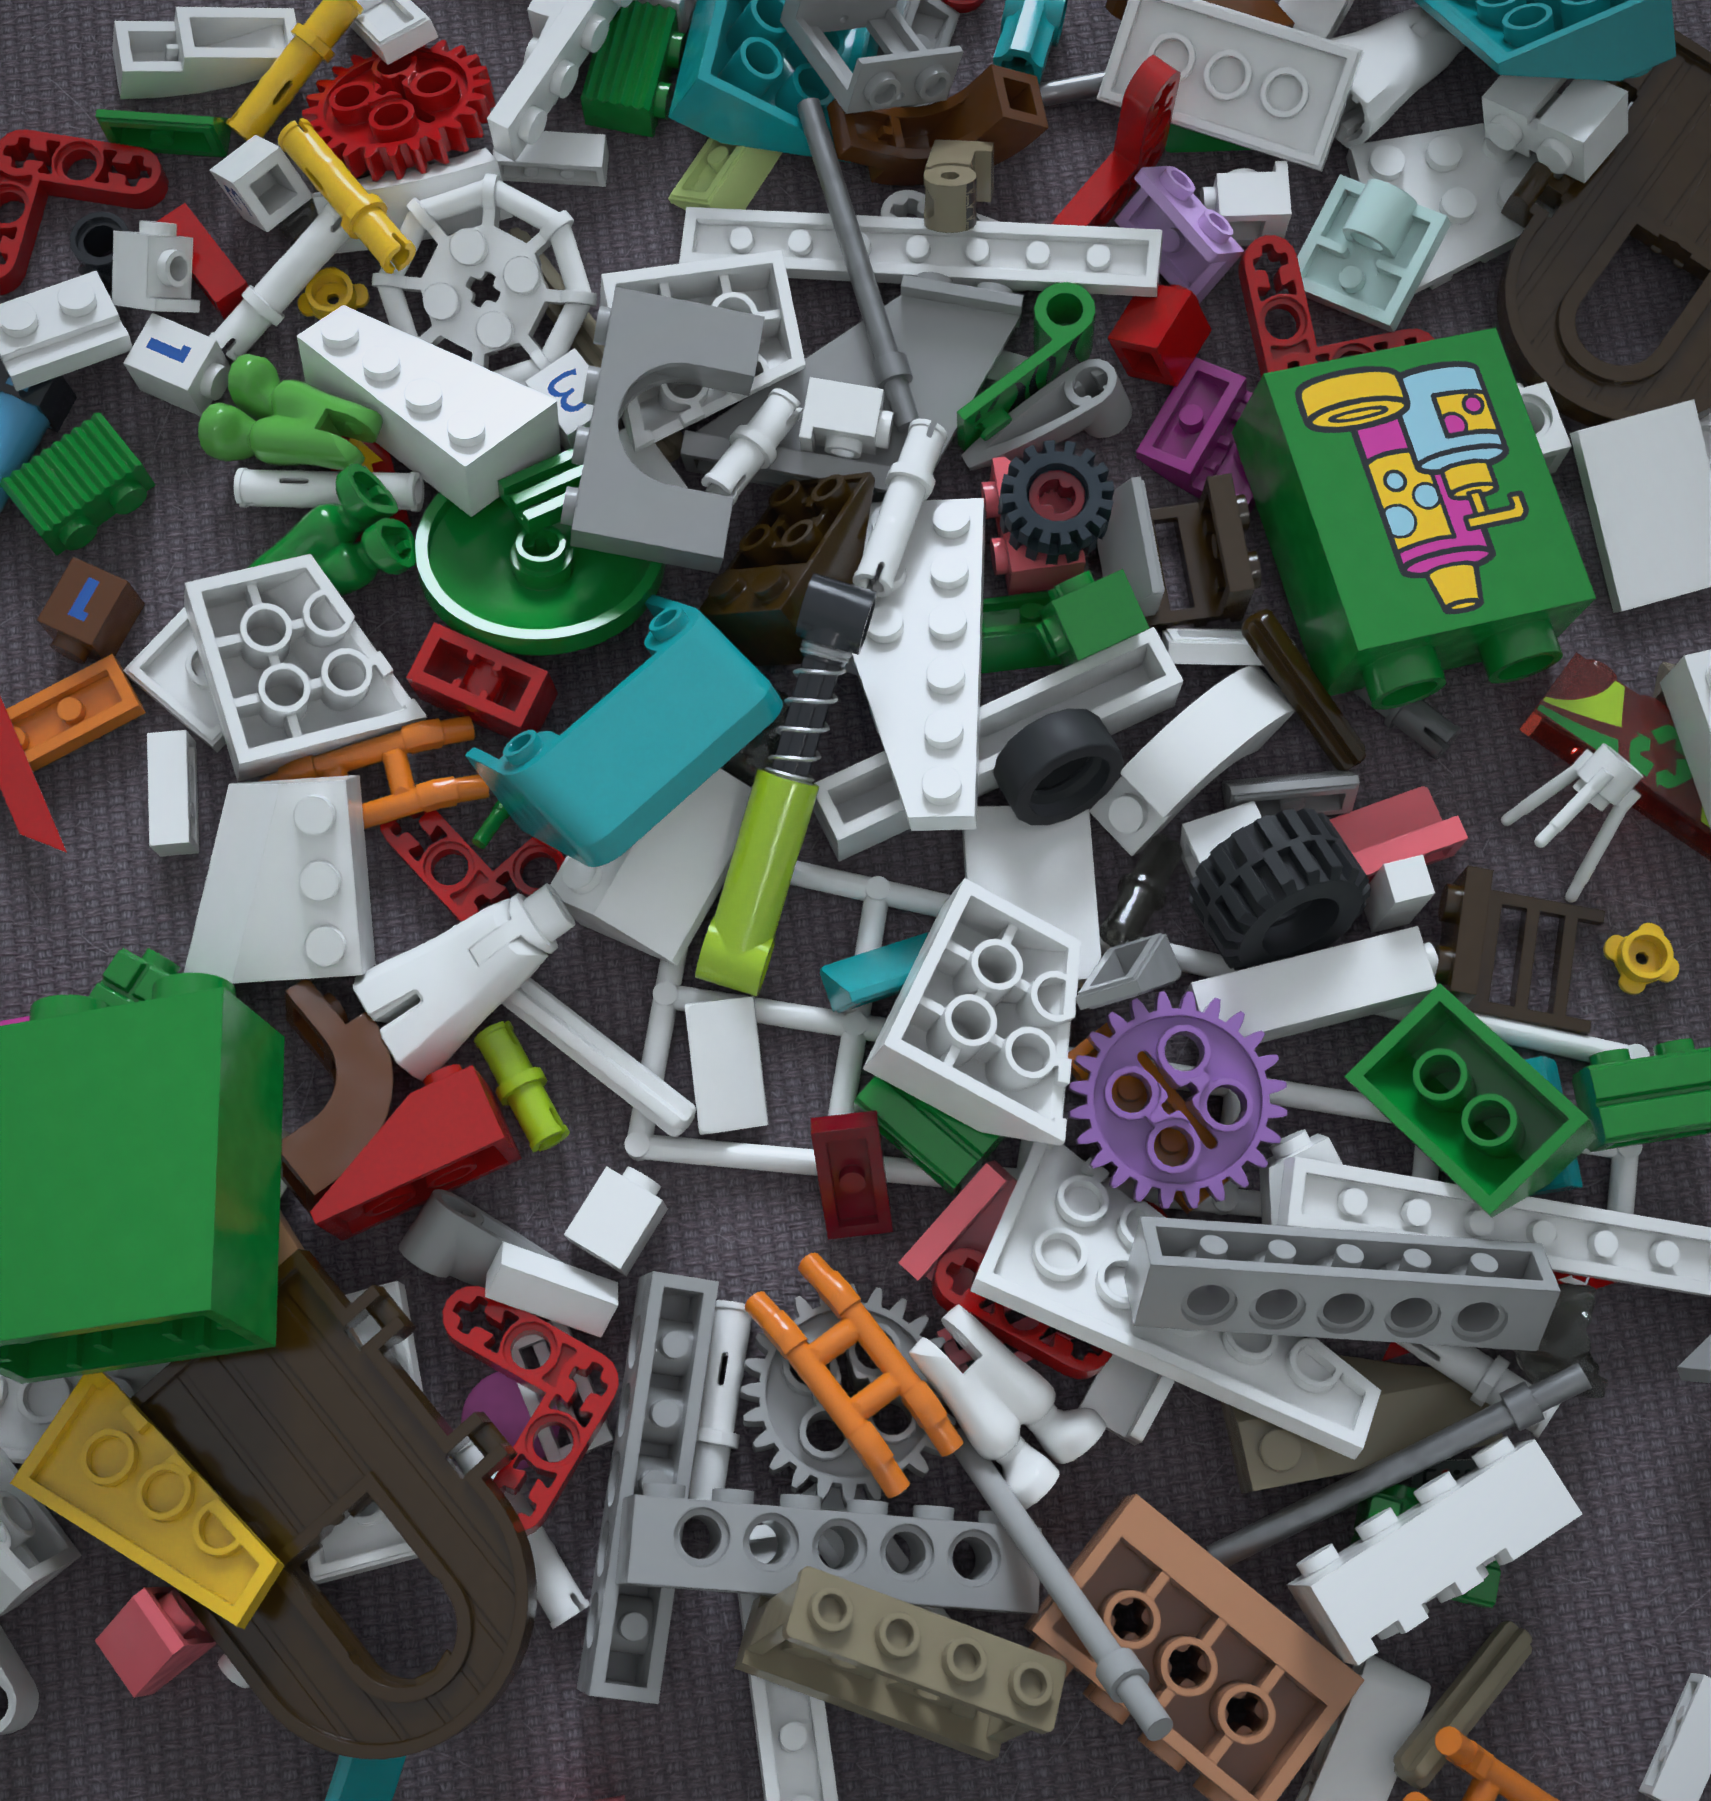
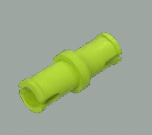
M501 1021L482 1030L473 1041L476 1047L480 1049L499 1085L495 1093L501 1104L510 1105L530 1143L531 1150L533 1152L538 1150L541 1152L560 1143L569 1135L570 1131L562 1122L544 1088L548 1080L542 1069L532 1066L513 1031L514 1028L511 1022L506 1021L504 1023Z

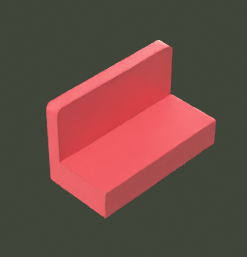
M1425 786L1329 819L1370 881L1368 883L1371 882L1383 864L1423 855L1427 866L1454 856L1468 839L1458 815L1442 820L1431 793Z
M995 1160L987 1162L898 1263L917 1281L924 1277L932 1281L937 1264L946 1253L956 1248H970L986 1254L1017 1180ZM963 1267L958 1275L946 1272V1274L954 1279L951 1290L956 1294L963 1296L964 1292L972 1287V1278L975 1273L970 1269Z

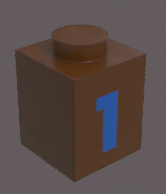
M73 557L36 621L53 639L50 644L52 649L74 662L85 664L88 657L99 661L111 654L116 656L145 603L127 580Z

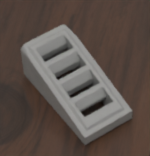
M1158 933L1108 948L1075 998L1080 1010L1086 1008L1095 1009L1174 984L1176 980H1179L1181 969L1167 935Z

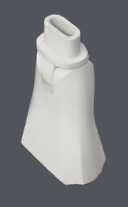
M1420 6L1393 15L1359 31L1329 39L1364 51L1335 138L1349 149L1363 144L1415 92L1448 67L1457 54L1464 49L1465 45Z
M546 883L528 897L517 893L509 899L490 905L439 936L370 968L365 974L355 977L353 990L373 1021L388 1023L379 1030L382 1040L396 1063L411 1076L423 1081L426 1076L440 1069L477 1027L535 973L548 957L547 953L552 954L558 948L556 939L573 928L575 921L556 890Z

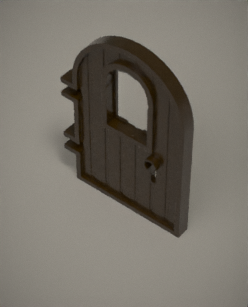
M1675 29V58L1654 66L1651 71L1640 77L1626 78L1621 81L1603 80L1628 91V105L1631 102L1633 104L1628 110V134L1590 178L1583 183L1563 174L1560 180L1553 177L1554 173L1546 165L1539 161L1535 162L1512 192L1500 212L1525 228L1507 258L1498 286L1497 317L1506 351L1518 373L1528 386L1547 382L1558 412L1588 427L1693 399L1695 400L1699 420L1711 413V52ZM1538 199L1553 209L1556 206L1559 208L1550 218L1548 217L1550 212L1535 202ZM1628 235H1631L1650 247V250L1657 255L1667 256L1673 265L1679 269L1683 268L1702 280L1703 283L1654 353L1639 363L1623 366L1601 361L1587 351L1578 337L1575 319L1580 303Z
M297 1249L278 1266L276 1347L170 1362L130 1399L213 1489H218L236 1514L284 1564V1568L245 1629L235 1626L176 1588L262 1704L289 1731L325 1751L359 1759L403 1757L445 1742L468 1729L482 1718L509 1687L528 1649L537 1608L535 1563L528 1537L515 1509L491 1478L493 1474L507 1466L518 1453L485 1412H474L453 1431L389 1351L394 1345L401 1343L409 1337L416 1327L383 1286H370L351 1303L312 1253L307 1250ZM371 1315L381 1327V1330L361 1347L349 1330L356 1328ZM472 1441L484 1458L467 1474L463 1475L450 1457L453 1454H457L465 1445ZM372 1502L378 1505L432 1576L440 1581L443 1590L453 1605L456 1615L457 1635L452 1653L447 1649L434 1669L414 1679L395 1676L380 1667L302 1567L305 1562L323 1547L320 1542L332 1532L336 1525L343 1523L350 1515L353 1518L357 1517Z

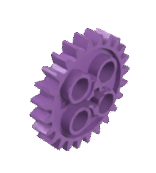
M1161 991L1156 994L1154 1011L1150 1013L1138 998L1133 999L1130 1002L1132 1021L1127 1023L1121 1016L1111 1012L1106 1017V1020L1113 1035L1108 1038L1092 1031L1087 1037L1090 1044L1099 1052L1096 1058L1078 1055L1074 1060V1063L1089 1075L1087 1080L1071 1082L1068 1085L1067 1090L1085 1097V1105L1069 1111L1068 1118L1087 1120L1090 1128L1077 1137L1075 1142L1077 1145H1087L1096 1142L1100 1150L1093 1157L1089 1166L1094 1169L1110 1162L1115 1167L1109 1182V1186L1113 1189L1123 1184L1128 1178L1134 1180L1133 1200L1136 1202H1141L1147 1196L1150 1189L1155 1188L1158 1189L1160 1208L1169 1209L1176 1191L1182 1192L1184 1201L1189 1209L1198 1208L1200 1188L1204 1187L1216 1202L1225 1200V1191L1222 1180L1228 1178L1236 1186L1245 1188L1249 1185V1182L1241 1166L1246 1162L1254 1167L1265 1168L1268 1162L1257 1150V1146L1259 1143L1278 1144L1281 1141V1137L1266 1127L1268 1119L1287 1116L1288 1111L1278 1105L1271 1104L1269 1096L1286 1088V1082L1267 1079L1265 1070L1272 1067L1279 1060L1277 1054L1258 1057L1254 1049L1262 1041L1265 1033L1261 1030L1244 1038L1238 1032L1245 1016L1242 1011L1230 1017L1226 1022L1219 1019L1221 999L1215 997L1205 1007L1203 1012L1196 1011L1193 991H1187L1180 1001L1179 1008L1172 1009L1165 991ZM1183 1035L1195 1042L1199 1052V1059L1197 1065L1191 1071L1177 1070L1168 1063L1165 1057V1046L1170 1037ZM1144 1051L1152 1058L1158 1071L1171 1088L1176 1090L1186 1086L1190 1090L1192 1096L1185 1102L1186 1107L1215 1138L1216 1146L1213 1149H1209L1203 1144L1196 1130L1181 1111L1178 1110L1167 1114L1163 1110L1161 1104L1166 1101L1168 1095L1160 1083L1139 1063L1137 1059L1139 1052ZM1133 1076L1144 1084L1147 1091V1100L1139 1112L1128 1113L1115 1105L1112 1099V1087L1117 1078ZM1223 1087L1230 1089L1237 1095L1240 1101L1241 1110L1239 1116L1230 1125L1216 1122L1207 1110L1209 1094L1215 1088ZM1165 1128L1180 1131L1188 1142L1189 1151L1187 1157L1178 1166L1171 1167L1163 1164L1154 1152L1155 1138Z

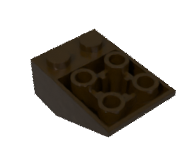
M871 472L848 475L834 474L825 478L801 481L790 480L780 485L771 494L769 506L756 526L749 530L740 540L739 551L725 572L720 574L711 583L708 590L709 596L699 611L754 666L802 664L804 656L801 655L800 648L802 647L803 638L796 636V627L805 593L814 573L854 584L853 576L858 570L863 556L875 477Z

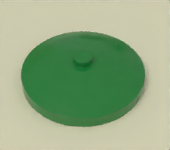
M439 492L425 510L420 520L415 540V558L420 586L426 600L439 618L460 634L502 652L520 655L542 656L574 652L594 646L619 634L647 609L645 605L646 600L652 595H657L663 580L665 564L570 546L572 526L560 524V522L529 535L500 496L470 517ZM557 495L554 496V497H551V498H549V499H547V500H545V501H542V502H540V503H538V504H535V505L529 507L528 509H531V508H533V507H535V506H537V505H540V504H542V503H544V502H546V501H549V500H551V499L557 497Z

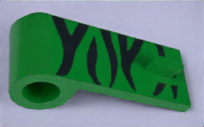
M1061 282L1045 288L1039 294L1034 306V354L957 411L958 445L964 452L980 437L987 441L1009 425L1012 418L1008 413L1051 381L1090 357L1093 348L1095 304L1086 289L1078 284Z

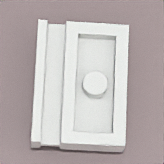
M97 271L0 304V359L12 380L16 392L126 353L132 348L130 336L126 328H124Z

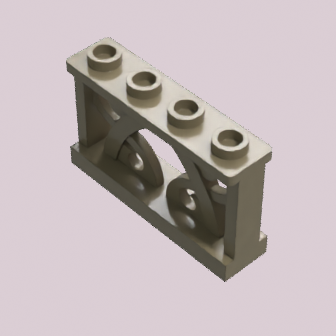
M806 1566L798 1572L797 1579L793 1584L773 1598L761 1595L753 1601L734 1669L977 1758L990 1761L999 1757L1003 1742L1029 1731L1046 1734L1054 1729L1067 1666L1064 1661L822 1570Z

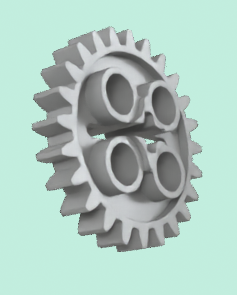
M850 1284V1285L852 1286V1288L855 1290V1292L857 1293L856 1288H855V1285H854V1284ZM876 1287L868 1302L861 1303L920 1379L928 1384L941 1404L946 1406V1403L909 1354L910 1350L922 1338L921 1335L929 1318L923 1315L911 1323L902 1319L907 1305V1300L904 1298L900 1299L890 1311L882 1308V1289ZM798 1296L794 1301L796 1315L794 1322L806 1336L809 1344L841 1321L820 1297L819 1307L812 1309L806 1300ZM758 1333L755 1337V1345L766 1355V1358H747L744 1370L760 1379V1382L741 1386L740 1398L759 1403V1407L743 1415V1425L746 1427L764 1428V1432L753 1442L752 1448L755 1453L774 1448L777 1454L769 1466V1473L775 1475L790 1466L795 1471L791 1491L796 1493L808 1480L816 1482V1496L822 1497L821 1504L828 1496L831 1487L840 1488L841 1499L845 1508H847V1500H853L856 1489L864 1488L869 1500L880 1501L881 1487L848 1444L844 1434V1442L833 1451L823 1452L815 1449L809 1443L806 1430L812 1423L818 1420L834 1421L807 1385L798 1382L793 1377L790 1371L791 1364L788 1360L783 1358L765 1334ZM943 1337L930 1339L932 1343L942 1350L946 1342ZM859 1342L845 1351L850 1385L856 1391L862 1390L883 1374L879 1369L866 1367L858 1360L855 1348L859 1345ZM835 1358L826 1367L840 1384L841 1374ZM898 1396L889 1404L896 1405L905 1412L908 1418V1428L898 1435H888L881 1432L875 1426L872 1417L867 1421H870L894 1454L893 1458L901 1470L904 1471L907 1468L915 1475L924 1478L929 1468L920 1453L924 1451L932 1455H941L924 1429L919 1427L909 1410L902 1403V1398ZM947 1414V1417L949 1418L953 1426H955L956 1419L952 1417L950 1414Z

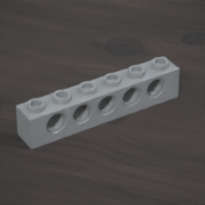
M1140 1216L1124 1276L1133 1325L1139 1327L1537 1351L1561 1292L1542 1243Z
M656 1271L640 1276L638 1279L577 1689L588 1696L659 1704L675 1589L615 1584L622 1503L624 1497L635 1494L643 1495L644 1483L685 1485V1499H688L719 1281ZM684 1525L680 1532V1543H682Z
M644 1483L643 1495L635 1494L623 1498L615 1584L776 1596L796 1581L800 1570L806 1566H811L918 1607L1011 1614H1037L1039 1610L1040 1580L993 1511H979L978 1522L954 1521V1508L932 1505H914L913 1517L888 1515V1502L873 1500H847V1512L821 1510L822 1497L801 1494H780V1506L753 1504L754 1491L727 1488L712 1489V1501L685 1499L686 1486L669 1483ZM691 1517L702 1521L710 1533L709 1547L705 1554L698 1559L689 1556L683 1550L680 1543L682 1526ZM760 1523L769 1526L776 1534L778 1541L775 1556L766 1564L758 1561L753 1556L749 1545L750 1535L753 1529ZM827 1529L838 1533L844 1543L843 1559L834 1569L825 1565L818 1553L819 1539ZM895 1534L901 1536L907 1542L910 1549L909 1564L900 1574L889 1566L886 1559L887 1544ZM961 1540L967 1542L975 1553V1567L967 1578L962 1577L953 1565V1551Z

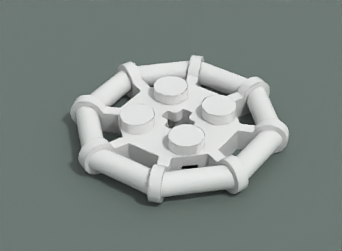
M488 173L485 174L484 179L421 201L414 197L406 205L409 211L400 231L407 240L414 244L416 252L426 231L429 232L438 245L422 278L405 276L411 262L401 271L395 268L392 274L386 273L382 267L379 273H373L372 286L378 288L390 326L434 346H437L446 338L472 352V363L486 369L489 367V356L497 354V351L522 346L531 359L492 372L526 386L525 381L568 353L590 307H596L597 294L591 292L571 228L574 219L566 210L558 212L502 182L499 174ZM483 206L482 225L473 228H463L452 235H448L438 223L440 220ZM500 209L540 229L539 233L529 242L525 243L499 229ZM551 245L566 290L549 289L548 283L544 279L539 256ZM487 274L496 276L493 286L501 292L499 299L496 303L486 300L481 307H477L473 303L476 295L471 290L475 279L483 280ZM404 291L421 292L423 295V305L427 314H429L432 326L419 337ZM549 304L564 305L542 349L533 338V335Z

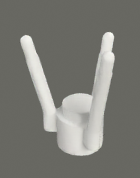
M1605 743L1594 754L1586 749L1572 766L1522 800L1517 806L1501 817L1503 825L1509 826L1580 777L1573 785V788L1578 793L1535 838V845L1543 848L1588 803H1591L1600 811H1603L1610 803L1613 804L1611 811L1565 894V899L1569 903H1573L1578 899L1626 812L1642 796L1634 789V786L1643 778V775Z

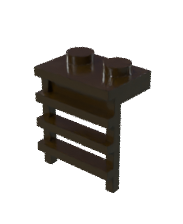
M1232 473L1208 476L1199 502L1150 509L1165 590L1156 615L1145 616L1149 629L1154 627L1158 630V633L1166 630V628L1194 624V628L1206 626L1208 621L1230 618V622L1242 621L1254 590L1261 587L1259 558L1256 551H1247L1244 532L1249 530L1250 524L1246 497L1244 494L1236 495ZM1170 522L1174 523L1190 608L1173 611L1170 609L1154 527L1156 524Z
M1467 866L1452 884L1446 883L1442 891L1438 911V919L1443 924L1440 945H1437L1435 948L1439 960L1435 974L1437 985L1439 983L1443 985L1474 1013L1586 1036L1589 1035L1592 1021L1566 1016L1577 924L1581 922L1601 926L1604 923L1605 911L1491 890L1494 870ZM1501 908L1521 911L1509 1005L1489 1002ZM1540 915L1559 918L1547 1013L1527 1009Z

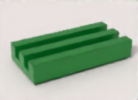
M573 448L498 480L499 496L529 535L560 522L566 487L579 488L583 465L571 463ZM557 495V497H555V498H553V499H551V500H549V501H546V502H544V503H542V504H540V505H537V506H535V507H533V508H531V509H528L529 507H531V506H533V505H535V504H538V503H540V502H542V501H545V500H547V499H549V498L554 497V496Z

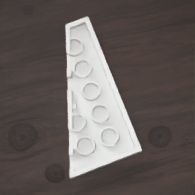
M1631 102V103L1628 105V110H1629L1630 107L1632 106L1633 102ZM1484 123L1367 142L1349 149L1346 156L1351 179L1364 184L1370 179L1388 182L1407 192L1415 199L1418 205L1448 216L1451 225L1415 294L1428 287L1432 290L1450 281L1453 274L1478 261L1485 263L1514 247L1525 229L1500 212L1525 174L1539 160L1535 152L1530 157H1527L1514 150L1507 151L1496 146L1490 139L1485 137ZM1554 173L1553 177L1560 180L1564 173ZM1538 199L1535 202L1550 212L1548 215L1550 218L1559 208L1556 206L1553 209Z
M984 498L925 500L922 502L895 576L892 592L886 597H877L871 623L859 655L851 653V658L869 704L871 716L877 733H879L911 831L977 830L986 518ZM871 502L864 551L877 520L882 502ZM874 578L869 579L867 589L872 590L875 582Z
M1034 1142L974 1279L971 1292L1355 1460L1364 1448L1381 1393L1378 1387L1315 1337L1304 1338L1284 1335L1134 1326L1124 1276L1140 1216L1166 1217L1146 1201L1134 1202L1117 1187L1111 1188L1107 1180L1109 1172L1102 1166L1092 1169L1089 1166L1092 1160L1091 1157L1085 1162L1063 1144L1058 1146Z

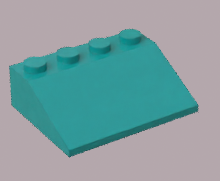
M696 0L668 118L720 143L812 157L798 114L797 105L807 98L819 99L834 145L827 106L835 98L780 22L786 0ZM866 27L823 32L852 73L858 58L877 56L879 45Z
M1413 0L1499 75L1621 81L1626 78L1643 76L1651 71L1654 66L1676 57L1672 0Z

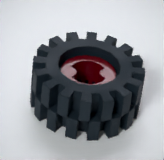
M1055 440L1044 441L1042 452L1037 453L1034 445H1031L1024 449L1022 461L1015 456L1009 464L1008 474L1003 476L998 505V514H1001V530L1003 534L1010 532L1009 544L1015 550L1022 544L1027 547L1025 557L1033 561L1036 560L1039 552L1047 554L1046 564L1057 565L1058 556L1063 554L1066 556L1067 563L1077 561L1080 550L1083 549L1088 555L1096 548L1098 538L1102 540L1107 531L1114 503L1112 500L1115 491L1113 480L1107 481L1109 470L1104 462L1096 467L1093 465L1095 453L1088 448L1085 449L1081 457L1075 455L1076 443L1066 441L1064 451H1055ZM1050 490H1053V492H1058L1060 498H1071L1073 506L1063 513H1055L1052 505H1041L1039 497H1042L1044 492L1049 493Z

